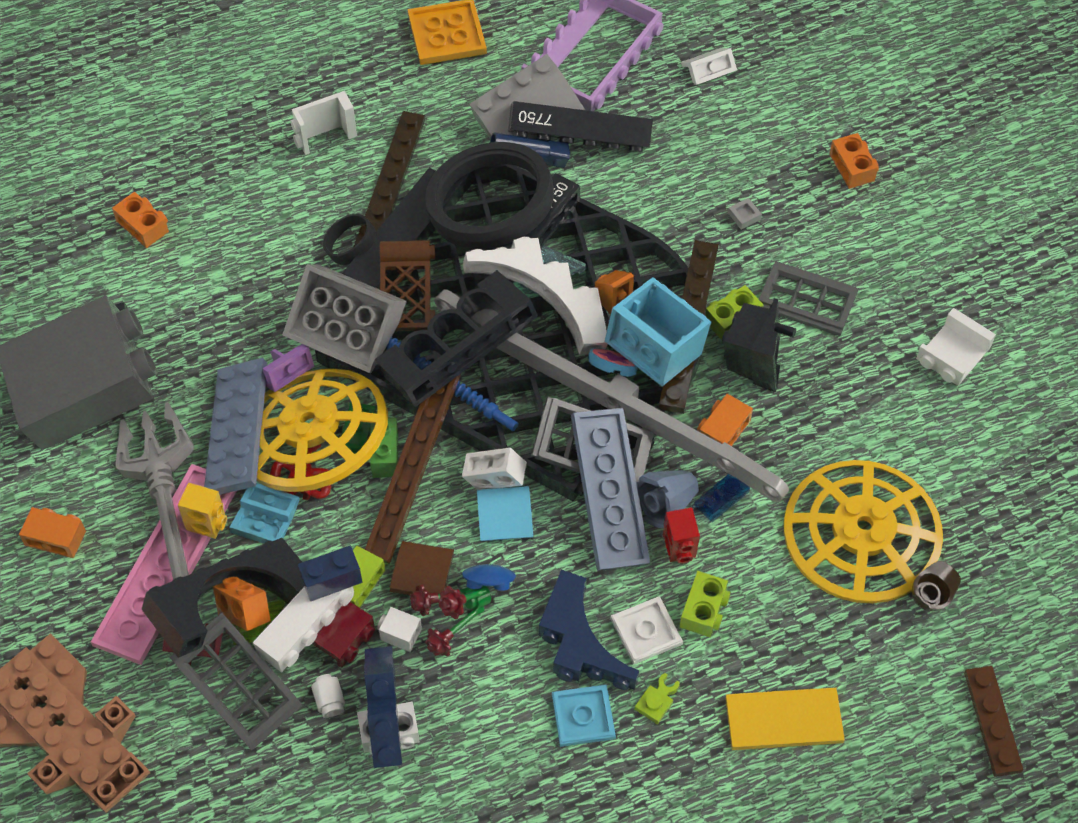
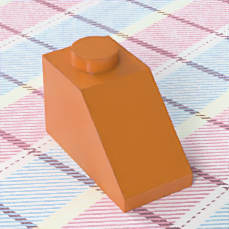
M615 270L608 275H602L595 281V288H598L601 305L610 315L614 306L633 293L634 276L630 272Z

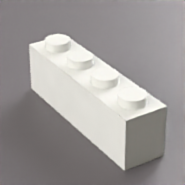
M304 586L253 642L255 651L282 673L287 666L291 667L297 661L299 653L305 646L308 647L315 641L320 629L323 626H328L333 621L339 608L346 606L351 601L354 595L353 586L311 602Z

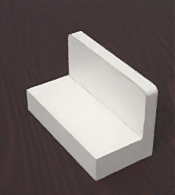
M719 48L681 62L682 67L689 68L694 85L737 70L731 48Z

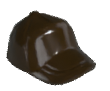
M944 561L934 562L920 572L914 580L912 586L914 602L926 611H937L947 607L960 586L961 577L948 563Z

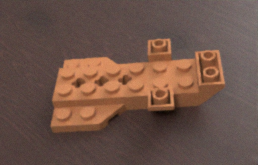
M50 633L31 650L25 647L0 668V747L39 746L48 756L27 774L46 795L76 784L97 807L107 813L150 774V771L134 754L121 744L135 718V714L115 696L94 717L83 705L87 676L86 669ZM23 684L28 685V688L25 690L19 687ZM42 702L46 705L45 707L41 708L39 706L37 707V704ZM58 720L64 723L60 727L54 724Z

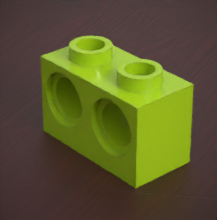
M746 285L739 289L731 290L726 297L719 301L711 302L706 308L705 315L711 321L710 328L721 340L725 331L730 330L734 314L741 310L744 303L760 307L764 306Z
M697 571L681 616L679 628L711 638L713 629L718 631L722 622L723 615L719 614L721 606L727 607L731 592L727 591L728 580ZM712 591L716 596H708L705 592ZM699 614H704L708 617V619L701 620L696 616Z

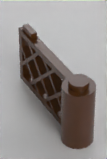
M430 240L380 241V290L389 293L394 289L401 295V299L408 301L414 306L407 314L402 313L395 331L428 330L430 320L436 315L435 310H431L430 264L431 260H435V245H430ZM425 269V275L419 281H416L409 275L414 270ZM386 270H397L401 275L392 282L386 277ZM405 278L413 284L407 292L402 291L397 286ZM417 289L425 294V297L419 303L409 297ZM419 311L425 316V323H414L409 318Z

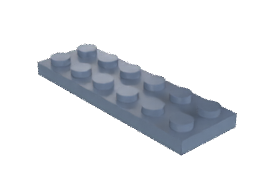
M264 358L220 368L217 371L204 487L219 491V495L256 486L266 378L262 368L268 365Z
M623 408L573 413L571 421L597 571L647 565L650 563L624 410Z

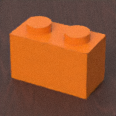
M726 394L721 401L717 400L711 409L712 414L708 419H702L697 431L721 444L726 442L732 446L751 421L753 408Z
M32 507L19 536L25 546L74 558L86 530L81 519L75 515L67 514L64 516L48 508L37 509Z

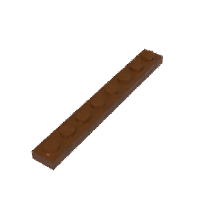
M461 374L419 405L365 548L366 551L382 558L384 563H391Z

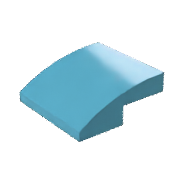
M256 483L255 487L247 488L240 500L241 507L229 527L230 533L261 543L284 538L297 509L299 496Z
M529 486L477 490L480 541L533 538Z

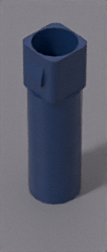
M496 132L492 134L490 143L511 142L529 147L544 159L547 166L565 168L570 158L569 143L552 140L544 141Z

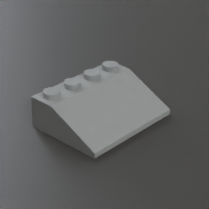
M548 54L470 103L474 118L490 139L494 132L513 135L514 132H508L510 108L513 101L585 110L567 80ZM528 134L527 138L537 139V135Z
M307 264L282 335L368 373H372L377 364L375 359L383 353L399 324L406 301L322 265Z

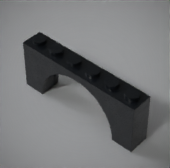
M283 538L267 541L257 548L245 550L229 559H222L217 564L207 568L202 567L190 575L177 577L172 582L160 587H152L146 592L141 610L179 658L203 646L208 630L200 618L198 600L209 590L213 589V586L223 583V580L226 578L238 577L247 583L270 591L289 604L304 587L298 564L302 563V561Z

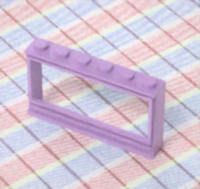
M580 0L579 11L577 13L572 9L569 11L565 28L562 24L557 25L556 38L553 42L551 39L546 38L543 45V54L540 56V54L535 52L532 55L531 64L548 54L556 66L559 67L608 7L647 25L590 96L571 87L585 110L594 111L596 108L600 109L607 94L614 92L619 79L623 80L626 77L631 64L635 65L638 62L640 53L643 50H648L652 38L655 35L659 36L664 26L662 23L663 13L636 0ZM523 64L521 66V70L526 68L528 65Z

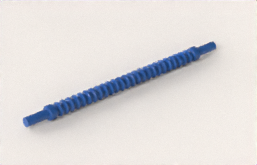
M391 337L386 346L387 350L393 345L399 348L401 342L398 343V339H392ZM419 354L415 357L413 363L423 370L431 364V361H426L425 357L420 358ZM460 380L458 381L455 397H460L461 401L466 400L467 405L472 404L473 409L478 408V412H483L485 417L495 419L511 431L517 428L518 422L501 412L498 405L493 402L489 403L488 399L483 400L482 395L477 396L476 391L471 392L470 387L466 388L464 383L460 384Z

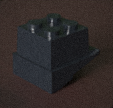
M773 299L769 309L744 303L741 310L734 314L730 330L725 331L722 338L727 370L753 380V384L776 392L778 389L780 365L777 364L781 334L792 338L796 334V328L780 324L778 299Z

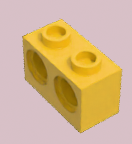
M188 482L178 503L185 529L216 539L219 531L225 528L227 522V515H225L219 491Z

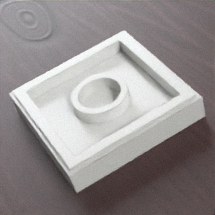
M660 596L610 617L633 665L683 645V640Z

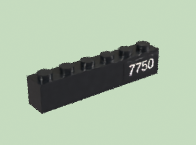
M513 101L510 108L508 132H514V136L526 138L528 134L537 135L538 140L548 141L551 140V137L560 138V142L574 144V140L583 141L585 146L596 147L597 143L606 144V148L620 149V146L629 147V151L643 152V149L650 147L653 119Z
M557 173L552 177L554 199L550 211L534 230L524 236L538 238L540 249L580 201V185ZM513 242L499 247L490 248V250H495L500 247L511 249ZM473 273L475 287L478 288L477 284L490 274Z

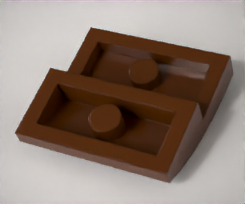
M402 541L392 575L390 592L411 595L416 591V586L423 584L425 590L429 593L437 592L440 594V591L445 590L448 584V574L454 557V549Z

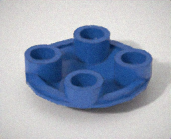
M493 564L475 565L462 572L463 578L467 580L466 586L471 589H479L484 585L493 586L496 590H508L510 583L516 578V574L512 570Z

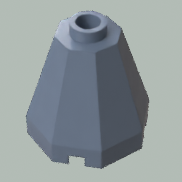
M685 470L648 472L638 479L639 481L636 482L640 507L646 514L643 519L647 524L660 529L664 528L666 512L684 509L699 491L697 478L691 472Z

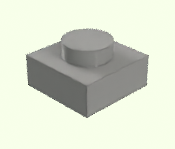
M749 198L728 208V214L741 230L760 221L762 217L761 212Z

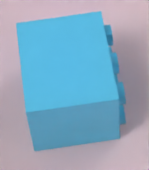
M652 277L612 308L605 342L663 386L702 354L711 321L690 306L684 299L670 291L664 284H661Z

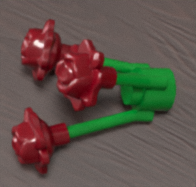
M423 584L416 586V591L410 595L411 608L420 612L422 616L429 615L431 604L434 603L439 604L445 616H451L453 619H458L459 615L464 614V604L468 609H473L471 613L450 630L446 629L441 633L436 629L429 628L425 642L427 649L435 656L440 654L446 657L450 656L451 647L449 641L454 637L453 634L476 615L485 611L484 606L490 604L491 593L486 586L483 585L479 589L466 587L460 590L446 586L445 590L440 591V594L437 592L429 593L425 590Z

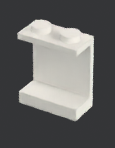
M345 91L292 109L293 120H290L296 134L293 135L296 147L298 149L302 148L305 155L310 153L307 138L341 126L348 139L357 136L354 108Z
M953 308L947 316L945 325L930 343L920 346L916 359L920 361L923 367L933 369L939 373L946 382H953L959 386L991 348L996 334Z

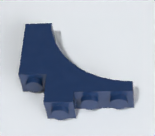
M561 570L539 623V636L544 641L550 644L561 643L553 662V673L563 681L571 682L575 680L579 682L582 672H584L592 680L601 681L604 679L613 682L612 684L618 689L628 690L630 688L635 690L639 678V670L624 664L612 656L596 639L588 624L583 603L587 578Z

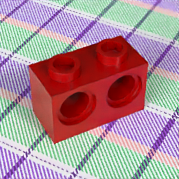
M692 507L666 512L662 535L670 562L677 561L679 564H684L696 558L700 533Z

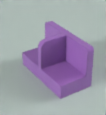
M300 344L286 354L273 349L271 351L273 362L262 369L266 378V387L276 392L295 378L315 367L309 347Z

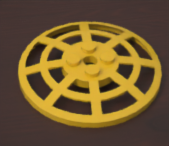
M319 369L305 372L276 392L269 389L265 393L264 403L270 398L273 400L263 411L259 445L263 452L259 455L257 482L274 490L302 492L331 485L358 470L378 449L387 429L388 410L379 388L368 378L349 370ZM324 377H344L359 382L346 386L336 381L323 379ZM312 379V381H310V382H305V383L296 385V386H294V387H292V388H290V389H287V390L284 391L283 393L281 392L282 390H284V389H286V388H289V387H291V386H293V385H295V384H297V383H300V382H303V381ZM320 386L339 390L329 397L318 394ZM369 387L376 398L377 414L362 412L360 400L355 392ZM309 388L306 396L295 400L288 397L294 392ZM348 396L352 402L353 411H338L335 403ZM278 403L285 407L279 417L267 419L272 409ZM308 419H313L310 423L305 422ZM340 421H351L347 430L338 438L334 433L338 429ZM360 421L376 423L367 442L354 454L345 444L355 434ZM277 426L280 434L268 445L265 440L264 429ZM325 441L329 444L328 447L320 451L307 454L308 448L322 444ZM284 443L297 448L296 455H287L276 450ZM336 451L345 460L344 463L327 472L306 477V463L324 459ZM269 458L280 463L295 464V478L275 477L262 472L260 469Z
M864 460L840 461L814 471L794 490L787 504L784 516L786 547L797 568L812 584L826 593L843 600L873 604L892 601L912 592V586L917 576L912 573L906 562L915 553L919 539L935 543L932 555L923 570L937 562L941 554L943 543L942 524L932 499L912 478L895 468L877 462ZM841 467H863V476L847 477L834 483L822 475L827 471ZM874 468L899 477L913 488L902 493L890 483L874 478ZM814 481L823 488L814 500L810 513H794L796 502L809 483ZM850 484H863L862 495L848 497L839 489ZM873 485L886 489L896 497L885 503L873 496ZM828 495H831L839 503L834 514L818 513L822 502ZM922 496L926 501L935 523V533L920 528L919 517L911 500ZM904 505L910 515L912 526L897 523L893 511ZM859 521H867L872 528L863 530L857 523ZM793 523H809L811 539L818 551L808 560L803 558L797 547L793 534ZM817 523L832 524L835 538L826 545L820 537ZM896 533L911 536L909 546L901 556L891 545ZM840 547H843L845 550L857 555L856 565L841 560L833 553ZM882 552L891 561L882 566L867 567L868 556H874ZM826 559L838 569L854 574L853 590L831 583L820 576L814 568ZM898 570L906 582L899 587L887 591L864 592L866 576H879Z

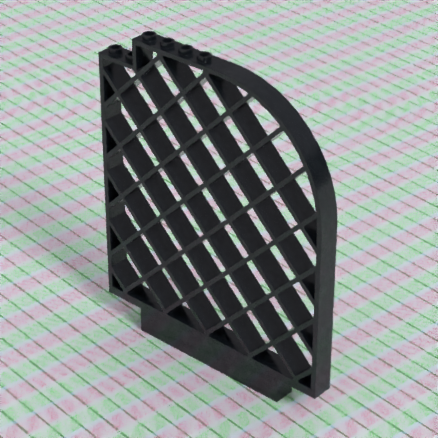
M497 164L485 166L464 175L453 184L445 196L443 211L456 222L483 217L485 225L493 224L492 215L524 209L534 196L537 180L530 172L515 165ZM430 167L376 231V239L373 246L365 253L357 255L344 270L343 275L380 290V241L428 240L436 229L429 218L425 196L429 181L436 170ZM503 179L517 184L518 194L486 199L482 183ZM474 184L479 201L456 205L468 188ZM580 198V201L568 214L569 219H564L549 238L554 239L574 235L579 252L546 258L544 248H541L543 264L554 261L568 263L569 271L584 268L590 285L589 288H595V281H597L593 266L624 260L629 272L634 276L633 292L652 277L667 288L685 286L688 266L680 256L657 236ZM607 229L618 235L619 245L588 250L583 233ZM449 241L432 244L435 245V260H431V262L451 258L456 276L431 280L430 298L438 296L443 290H449L452 293L460 292L462 297L468 290L477 289L473 273L462 274L458 258L459 256H464L466 252L475 249L461 247ZM490 248L481 249V250L487 251V250H490ZM655 255L670 267L672 271L640 277L635 258ZM386 270V277L392 282L400 274L397 270ZM414 270L411 273L412 277L419 281L418 271ZM413 284L399 286V288L407 292ZM394 289L389 292L393 296L401 297ZM417 289L409 297L414 301L418 300L419 303L425 297V294ZM542 296L530 298L536 313L553 310L558 330L524 336L522 329L516 333L546 349L563 346L568 361L597 377L614 373L616 375L620 374V371L606 372L593 366L590 362L577 364L572 348L575 339L570 329L566 327L565 320ZM602 306L604 321L607 330L609 324V317L606 309ZM421 313L422 319L413 320V322L425 323V316ZM394 331L392 339L403 340L414 331ZM608 344V349H609V350L614 351V352H617L614 348H612V347ZM495 348L477 361L483 383L466 386V388L470 387L471 392L476 391L477 396L482 395L483 399H488L489 403L493 402L495 404V397L530 390L536 412L510 417L518 422V426L514 431H511L495 419L465 426L453 418L451 406L466 403V400L461 401L460 397H455L454 392L441 430L479 451L508 448L504 434L539 428L544 409L539 388L562 383L542 372L534 373L533 368L525 363L523 365L526 375L490 381L485 361L510 356ZM315 350L317 362L329 369L349 370L363 375L379 388L384 399L416 416L419 405L414 408L394 386L384 382L387 379L383 376L378 365L374 367L372 373H368ZM430 350L431 355L422 356L426 358V361H431V363L441 357L439 353ZM702 354L695 359L691 382L699 367ZM347 378V379L353 381L354 383L359 382V381H356V380ZM663 386L639 391L638 399L649 405L658 404ZM576 391L579 403L573 405L591 411L608 409L593 400L588 401L586 396ZM660 410L668 415L676 414V412ZM558 411L555 424L571 421L570 414ZM630 421L631 425L642 428L640 425ZM656 434L653 435L650 451L654 446ZM628 435L630 449H635L637 437ZM497 436L498 443L489 439V437ZM551 438L548 452L564 457L566 446L554 448ZM576 444L572 446L569 458L571 460H578ZM532 453L519 455L527 462L525 476L573 502L578 495H584L581 474L577 476L572 484L563 479L560 466L536 459L531 456ZM551 465L552 472L543 467Z

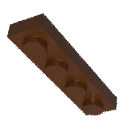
M993 666L966 669L964 675L994 777L1022 773L1023 766Z

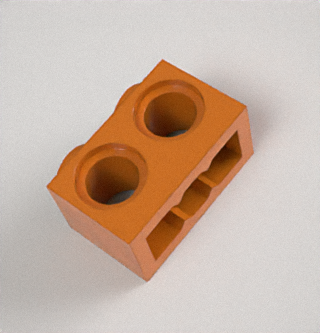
M858 133L832 140L830 156L849 189L875 181L879 170L878 162L875 158H872L867 143L862 141Z
M133 192L112 207L116 222L146 248L169 232L167 227L168 219L165 214L160 210L156 211L146 197L141 198L136 192Z
M238 577L226 578L223 580V583L213 586L218 615L223 613L232 624L249 631L271 621L266 592Z

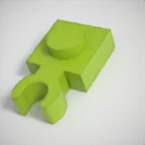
M666 673L660 676L657 689L651 685L648 687L634 709L656 724H659L673 704V699L668 697V695L675 694L680 684L679 681H676L672 687H667L664 684L668 676Z

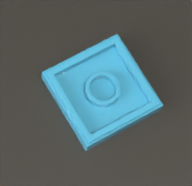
M607 685L552 692L560 747L616 739Z

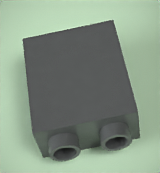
M104 295L0 345V365L19 429L41 450L57 445L154 399L148 378L157 375V370L146 348L141 347L137 349L134 338L143 335V329L131 307L120 311L108 296Z

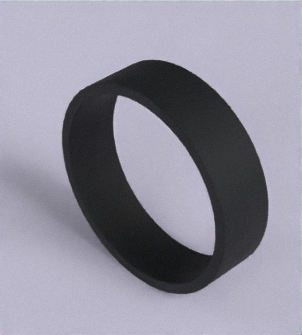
M362 214L344 216L336 221L326 232L323 239V249L336 264H350L357 255L365 253L373 246L376 239V230ZM357 225H367L364 237L354 248L344 253L333 254L332 248L335 241L346 230Z

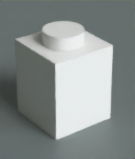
M390 607L387 615L383 614L378 623L377 629L379 630L381 641L411 652L422 630L421 619Z

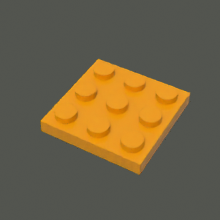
M461 0L408 9V17L420 65L487 54V47L474 0Z

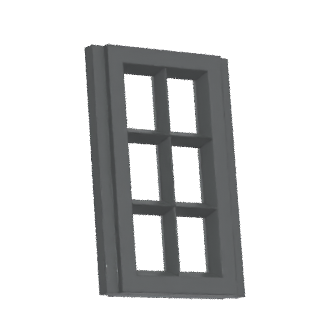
M775 261L759 300L764 305V308L769 309L773 303V300L769 299L773 289L792 295L788 305L778 302L779 316L841 336L859 288ZM778 276L797 281L795 289L791 290L775 285ZM802 284L822 289L819 298L800 293ZM827 291L846 297L843 307L824 301ZM796 298L816 303L813 313L793 307ZM821 305L840 311L837 321L818 315Z

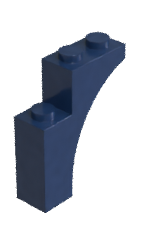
M388 646L365 649L364 677L373 767L381 768L402 765L393 648Z

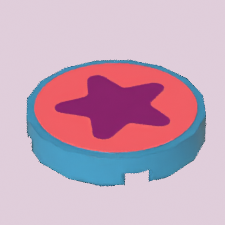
M602 348L590 349L588 360L593 366L609 373L620 371L621 376L631 377L636 375L638 367L620 353Z

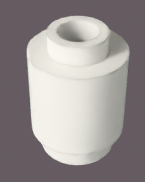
M330 674L317 677L311 688L318 712L322 713L323 718L342 714L344 712L345 700L338 678L331 677Z

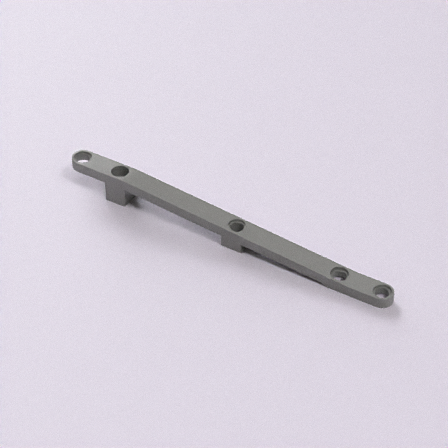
M443 290L435 298L434 302L440 311L456 309L460 297L449 290ZM483 309L476 312L471 317V320L481 327L498 315V313L492 309ZM515 333L496 347L608 409L623 408L625 418L736 477L773 502H781L789 491V487L780 477L726 442L721 444L638 399L639 386L619 373L609 383L518 333Z

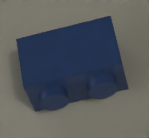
M351 545L298 564L301 579L310 602L363 583L360 567Z

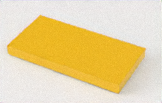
M837 687L726 694L725 699L732 750L840 744L845 741Z

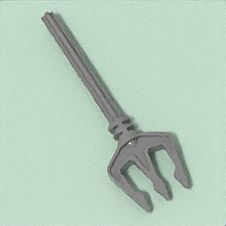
M166 402L164 419L168 424L174 426L177 440L167 447L161 448L155 436L156 426L148 413L143 411L141 427L145 431L144 454L139 458L130 459L128 443L133 438V435L125 420L122 419L120 421L115 465L125 478L148 481L150 497L157 501L174 580L180 576L185 577L189 573L172 496L176 491L172 472L193 452L194 445L173 408Z

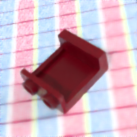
M349 602L346 606L339 608L335 618L328 626H323L312 644L337 661V665L343 668L347 662L351 663L354 661L359 652L358 647L362 642H368L375 632L373 616Z

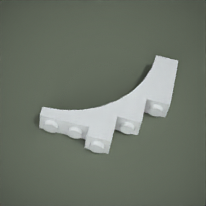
M518 238L513 241L511 249L500 247L495 250L483 251L475 249L466 252L463 261L464 273H485L491 275L498 270L507 279L523 284L549 302L569 327L575 339L579 355L589 354L592 348L606 349L608 345L605 342L607 330L598 288L582 286L573 289L568 263L554 261L543 264L538 238Z

